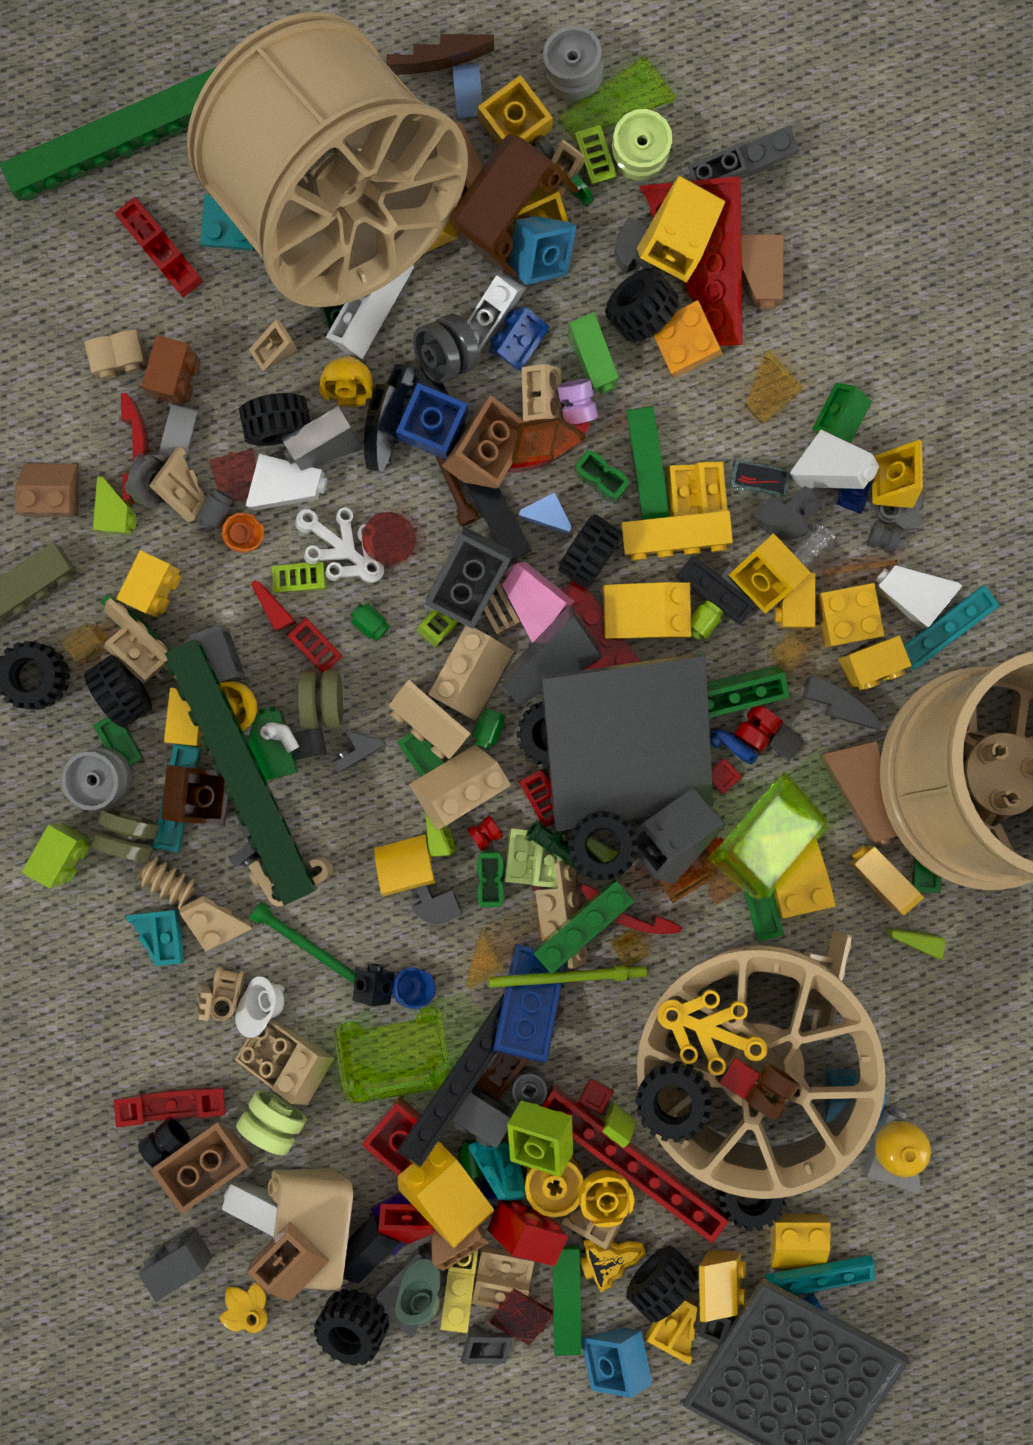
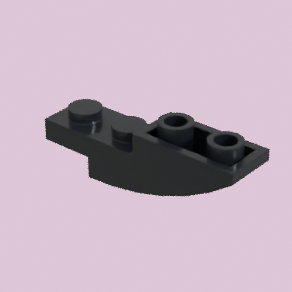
M395 364L387 384H376L373 391L364 431V457L366 469L383 473L390 464L395 444L399 442L396 431L400 421L396 420V418L403 409V401L408 390L413 386L414 375L417 371L409 365Z

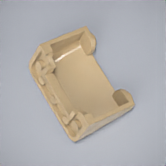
M329 1168L272 1170V1178L268 1183V1194L277 1203L274 1237L290 1221L329 1259V1262L304 1288L317 1290L340 1289L343 1282L353 1202L351 1182L334 1169Z

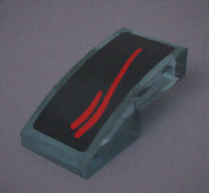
M733 460L729 487L748 492H760L776 497H785L790 470L759 463Z

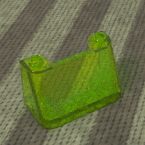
M783 772L773 781L757 803L707 858L754 900L758 901L762 897L768 899L777 888L774 883L815 836L819 839L828 829V826L825 825L828 819L795 781Z
M423 1008L416 1015V1020L369 1029H364L362 1026L357 1025L356 1022H346L341 1024V1027L334 1028L341 1092L350 1103H365L439 1089L452 1069L443 1015L440 1008Z

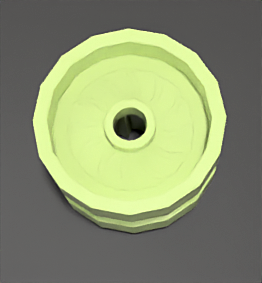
M648 109L633 110L620 119L613 134L611 154L616 169L623 176L635 181L649 180L657 176L664 169L672 145V131L667 120L658 112Z
M256 1090L248 1104L251 1111H244L236 1124V1128L243 1137L261 1149L280 1156L287 1155L295 1141L292 1134L300 1133L307 1118L299 1108L268 1091Z

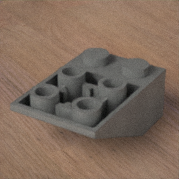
M692 788L643 822L636 830L637 856L657 880L675 884L726 824L697 790Z

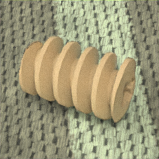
M156 855L144 865L134 882L136 883L142 879L141 886L143 888H147L152 884L151 893L155 894L161 890L160 898L162 900L170 895L169 904L174 905L179 901L178 910H180L179 908L188 903L195 891V888H193L195 879L192 878L185 883L186 873L183 872L176 877L177 868L173 867L171 870L166 871L168 862L165 861L158 866V856Z

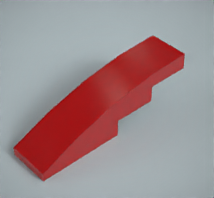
M136 197L132 198L114 213L182 298L204 282Z

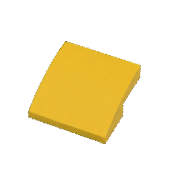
M698 462L695 465H670L666 467L670 517L728 511L723 462Z
M426 834L374 848L378 881L383 897L436 883Z

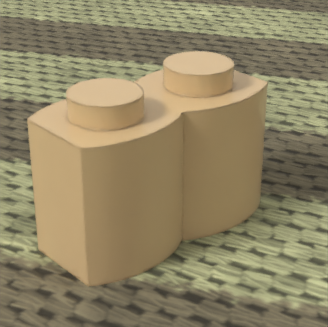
M137 330L123 331L84 342L91 373L96 377H100L101 380L115 378L116 373L126 371L128 374L142 371L141 367L148 365L142 337Z

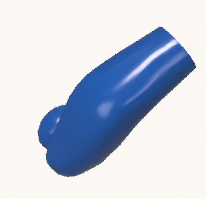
M716 728L712 730L714 734L710 736V743L715 748H719L724 743L734 755L750 765L758 759V754L738 737L722 729Z

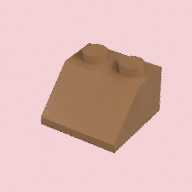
M24 463L15 486V512L24 517H77L78 464Z

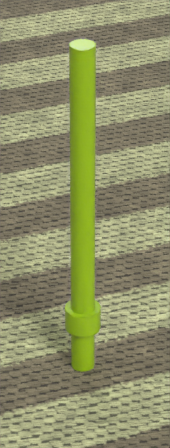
M614 965L610 969L554 972L553 974L537 973L488 977V987L614 979L615 982L626 981L627 978L646 977L647 968L646 966L626 967L625 965Z

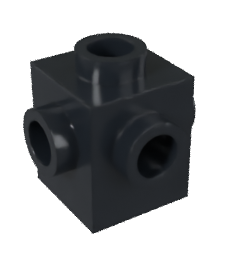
M369 963L367 968H356L352 1000L369 1006L390 1004L394 972L384 970V965Z

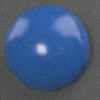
M408 967L407 969L400 970L394 977L392 994L396 1002L401 1006L420 1009L429 1005L435 996L436 985L429 972L415 967Z

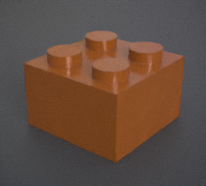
M156 335L141 387L153 399L184 406L185 401H189L192 396L193 386L190 385L192 376H196L200 368V360H197V354L187 343Z

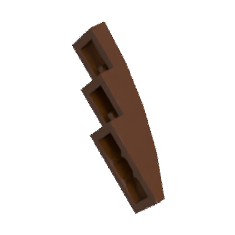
M440 34V44H413V55L387 54L386 65L395 75L443 70L470 62L493 52L494 35Z
M559 1005L557 1008L555 1021L563 1012V1008ZM498 1052L476 1085L498 1100L529 1059Z

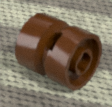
M767 1063L758 1077L760 1083L753 1084L744 1099L760 1113L777 1121L786 1108L785 1099L791 1100L800 1084L778 1067ZM768 1090L774 1093L773 1097L766 1094Z

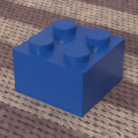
M417 383L397 428L396 434L398 439L446 459L456 443L469 414L468 404Z

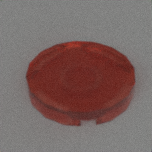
M382 512L373 516L365 525L362 534L363 548L368 556L373 560L381 562L380 564L397 565L405 561L414 550L416 542L415 531L410 522L402 515L393 512Z

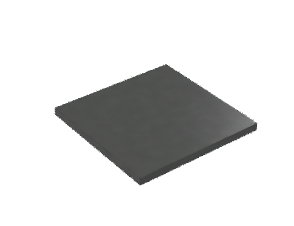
M704 653L541 676L554 826L556 831L574 829L580 819L582 820L586 815L599 811L615 813L625 820L651 817L692 788H695L704 800L713 807L706 656Z
M762 1278L687 1394L683 1407L755 1445H852L909 1363V1357Z

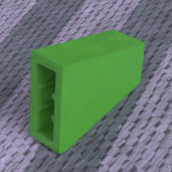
M592 312L570 322L567 337L585 377L591 379L593 393L600 392L601 395H604L615 389L614 385L618 383L619 377L596 315Z

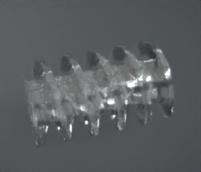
M812 522L808 526L809 531L801 536L802 539L795 538L793 541L794 546L789 545L787 547L805 567L807 564L812 567L816 566L813 560L814 557L821 560L824 558L820 551L821 549L827 552L831 551L828 544L829 541L836 545L839 543L836 536L824 525Z

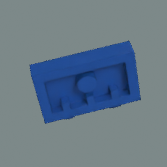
M517 307L508 313L505 318L506 324L501 331H498L490 341L492 345L488 350L492 355L501 357L517 371L522 370V367L525 366L550 328L548 324L527 307Z

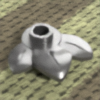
M920 493L913 508L889 506L893 509L892 515L885 513L884 508L886 506L876 505V516L883 523H895L901 529H916L924 524V520L917 511L922 506L926 494Z

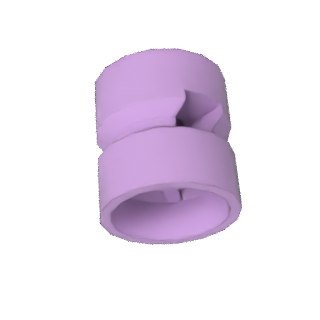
M591 379L572 380L557 386L559 401L564 403L561 411L565 425L580 424L598 417L596 403L590 399L594 394Z

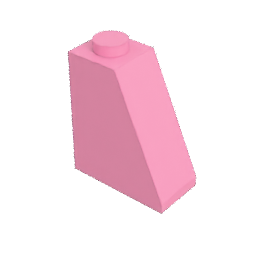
M527 562L513 564L505 573L506 580L502 586L533 643L567 607L572 606L574 600Z

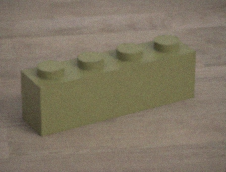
M52 542L0 577V628L6 624L5 620L10 616L14 615L16 617L29 609L27 605L34 600L39 602L47 598L51 594L49 590L55 586L62 587L73 580L72 575L77 571L60 545Z

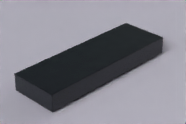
M691 555L675 576L683 583H690V588L719 607L723 614L737 625L743 622L756 605L751 599L694 555Z

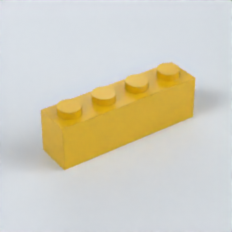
M730 511L622 522L625 557H631V561L646 560L647 555L657 554L658 558H669L674 556L673 552L684 551V555L700 554V549L711 548L712 553L727 551L728 546L733 544Z

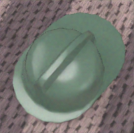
M417 1260L404 1273L395 1305L396 1317L401 1323L424 1326L439 1310L438 1291L441 1274L439 1269L434 1267L431 1260Z

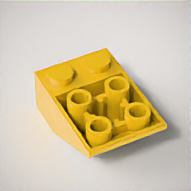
M678 175L637 246L640 258L687 283L704 253L725 200Z

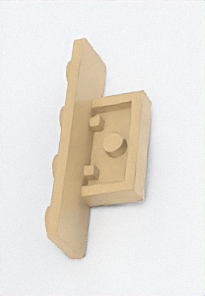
M109 598L105 603L104 612L121 629L105 642L104 648L144 684L162 667L167 670L164 662L167 661L165 653L168 652V648L162 641L155 640L148 633V629L143 623L131 618L127 609L121 603H115Z
M564 860L555 862L558 888L535 890L542 941L579 909L580 897L576 888V869ZM585 946L568 960L569 969H575L586 964L587 949Z
M833 930L827 956L806 951L804 954L827 967L842 981L845 976L848 953L851 950L852 935ZM799 982L797 984L796 993L793 1001V1004L795 1005L797 1003L798 995L800 992ZM812 989L806 1004V1008L815 1009L810 1030L833 1025L836 1008L818 991Z

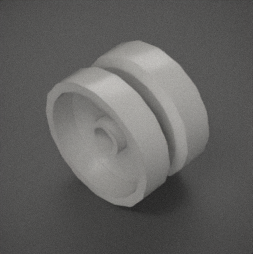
M581 26L560 28L549 37L544 45L543 60L548 86L555 95L564 100L576 101L587 98L596 92L602 83L604 75L600 40L592 31Z
M97 747L74 755L66 762L62 771V788L66 797L73 805L83 810H97L120 801L128 793L132 784V770L128 760L120 752L109 747Z

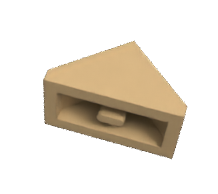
M562 140L551 161L557 164L571 179L575 174L579 176L584 169L585 155L565 140ZM560 185L556 187L562 198L568 189Z
M279 319L275 320L249 349L262 372L298 351Z

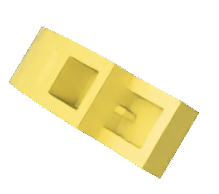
M478 1250L448 1268L440 1328L442 1331L468 1333Z

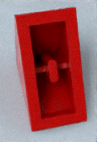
M381 1204L379 1233L406 1244H411L434 1233V1227L412 1204Z

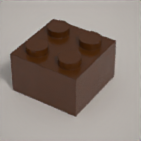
M167 765L161 819L181 823L225 825L228 797L224 790V786L227 784L223 776H218L215 770L211 768Z

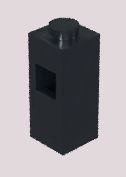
M373 1214L348 1239L344 1280L359 1284L400 1243L399 1240L379 1233L380 1216Z

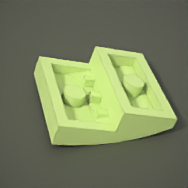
M509 828L503 881L558 888L555 862L563 859L555 854L545 853L544 848L534 841H527L525 836L528 830ZM561 834L562 840L565 841V835Z

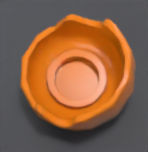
M236 513L229 516L222 525V539L232 551L246 554L256 550L264 539V527L253 515Z

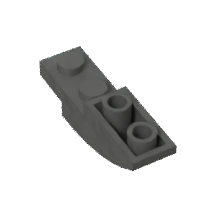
M788 125L740 147L737 144L689 165L688 169L692 180L735 176L743 179L773 168L775 163L798 154L799 149L791 127Z

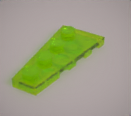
M644 55L598 88L592 95L584 98L559 116V120L573 140L576 141L575 132L601 125L602 130L606 129V127L618 123L625 114L633 110H654L658 106L676 101V96L646 55Z

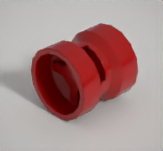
M490 814L483 818L482 823L478 826L473 825L467 829L481 851L489 847V843L493 840L498 841L504 837Z

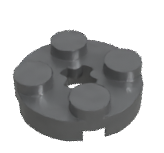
M154 453L138 454L135 456L134 463L129 471L128 481L125 484V491L128 495L132 496L138 505L157 508V505L160 503H166L149 486L151 476L154 479L168 460L165 456Z

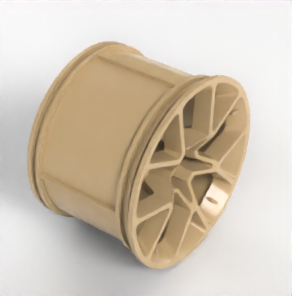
M307 12L284 17L260 28L238 44L220 62L206 81L194 105L187 132L188 158L195 177L262 257L267 274L277 290L291 301L311 307L337 306L355 301L386 286L409 269L430 248L447 225L453 209L460 200L467 176L468 152L466 142L456 123L444 112L418 100L380 58L372 42L356 25L343 17L325 12ZM330 149V151L332 152L330 156L327 157L313 171H311L310 173H306L310 169V167L326 151Z
M1033 651L989 667L959 669L932 679L914 692L901 706L888 729L883 744L880 761V786L883 803L894 831L907 850L923 866L939 877L960 886L980 890H1003L1022 886L1033 881V860L1025 859L1014 852L1001 825L1003 821L1012 815L1020 814L1026 810H1029L1033 815V736L1025 737L1029 700L1033 698ZM991 686L1015 690L1008 733L992 735L979 733L977 730L976 706ZM963 753L967 757L965 771L963 767ZM969 794H971L972 798L979 805L978 813L971 801Z
M773 945L742 946L721 952L696 965L678 978L661 996L646 1022L640 1040L637 1056L638 1088L646 1075L654 1067H659L668 1061L670 1064L675 1063V1061H682L679 1054L668 1050L670 1029L664 1028L657 1018L658 1008L664 1001L677 1000L683 1004L699 997L698 992L713 982L727 976L737 975V1001H742L746 1005L747 983L751 973L769 972L796 979L800 983V992L789 1029H781L767 1023L751 1024L745 1021L746 1017L742 1020L732 1019L721 1024L730 1032L744 1038L752 1035L763 1038L767 1045V1054L762 1060L752 1061L745 1056L743 1050L726 1043L722 1044L718 1055L725 1061L726 1069L724 1073L733 1059L737 1057L759 1073L762 1072L767 1063H770L790 1075L800 1086L791 1100L785 1099L784 1102L787 1104L789 1101L802 1105L818 1131L794 1143L770 1146L761 1123L764 1114L719 1083L724 1073L713 1075L709 1072L707 1066L694 1062L691 1064L694 1066L693 1069L697 1072L700 1070L704 1074V1080H708L711 1087L723 1088L734 1102L742 1106L743 1119L727 1138L716 1133L706 1125H704L699 1134H694L692 1139L686 1141L683 1138L677 1143H674L673 1139H668L667 1142L662 1141V1136L656 1134L663 1148L682 1168L700 1181L716 1189L738 1196L759 1199L794 1196L819 1187L839 1175L864 1149L878 1123L883 1106L886 1079L884 1056L876 1029L867 1011L848 987L827 967L803 953ZM812 989L818 991L836 1008L843 1017L842 1023L805 1032L800 1030L809 993ZM737 1005L736 1015L743 1014V1006ZM707 1007L699 1009L708 1016L720 1011L717 1008L709 1009ZM670 1010L667 1012L666 1017L669 1020H675L678 1014L676 1011ZM846 1033L850 1034L855 1041L859 1057V1066L854 1086L809 1087L804 1078V1059L799 1048L800 1045ZM757 1044L750 1047L752 1054H758L761 1051V1047ZM716 1061L711 1065L713 1070H720L722 1067L720 1061ZM759 1078L757 1079V1081H756L755 1084H759V1083H760ZM675 1085L665 1086L659 1091L657 1096L658 1104L666 1114L673 1117H681L690 1112L687 1105L692 1100L687 1092L681 1096ZM769 1090L766 1093L771 1097H773L774 1093H772ZM848 1098L839 1113L827 1125L811 1101L813 1099ZM747 1130H753L759 1146L743 1144L737 1141Z

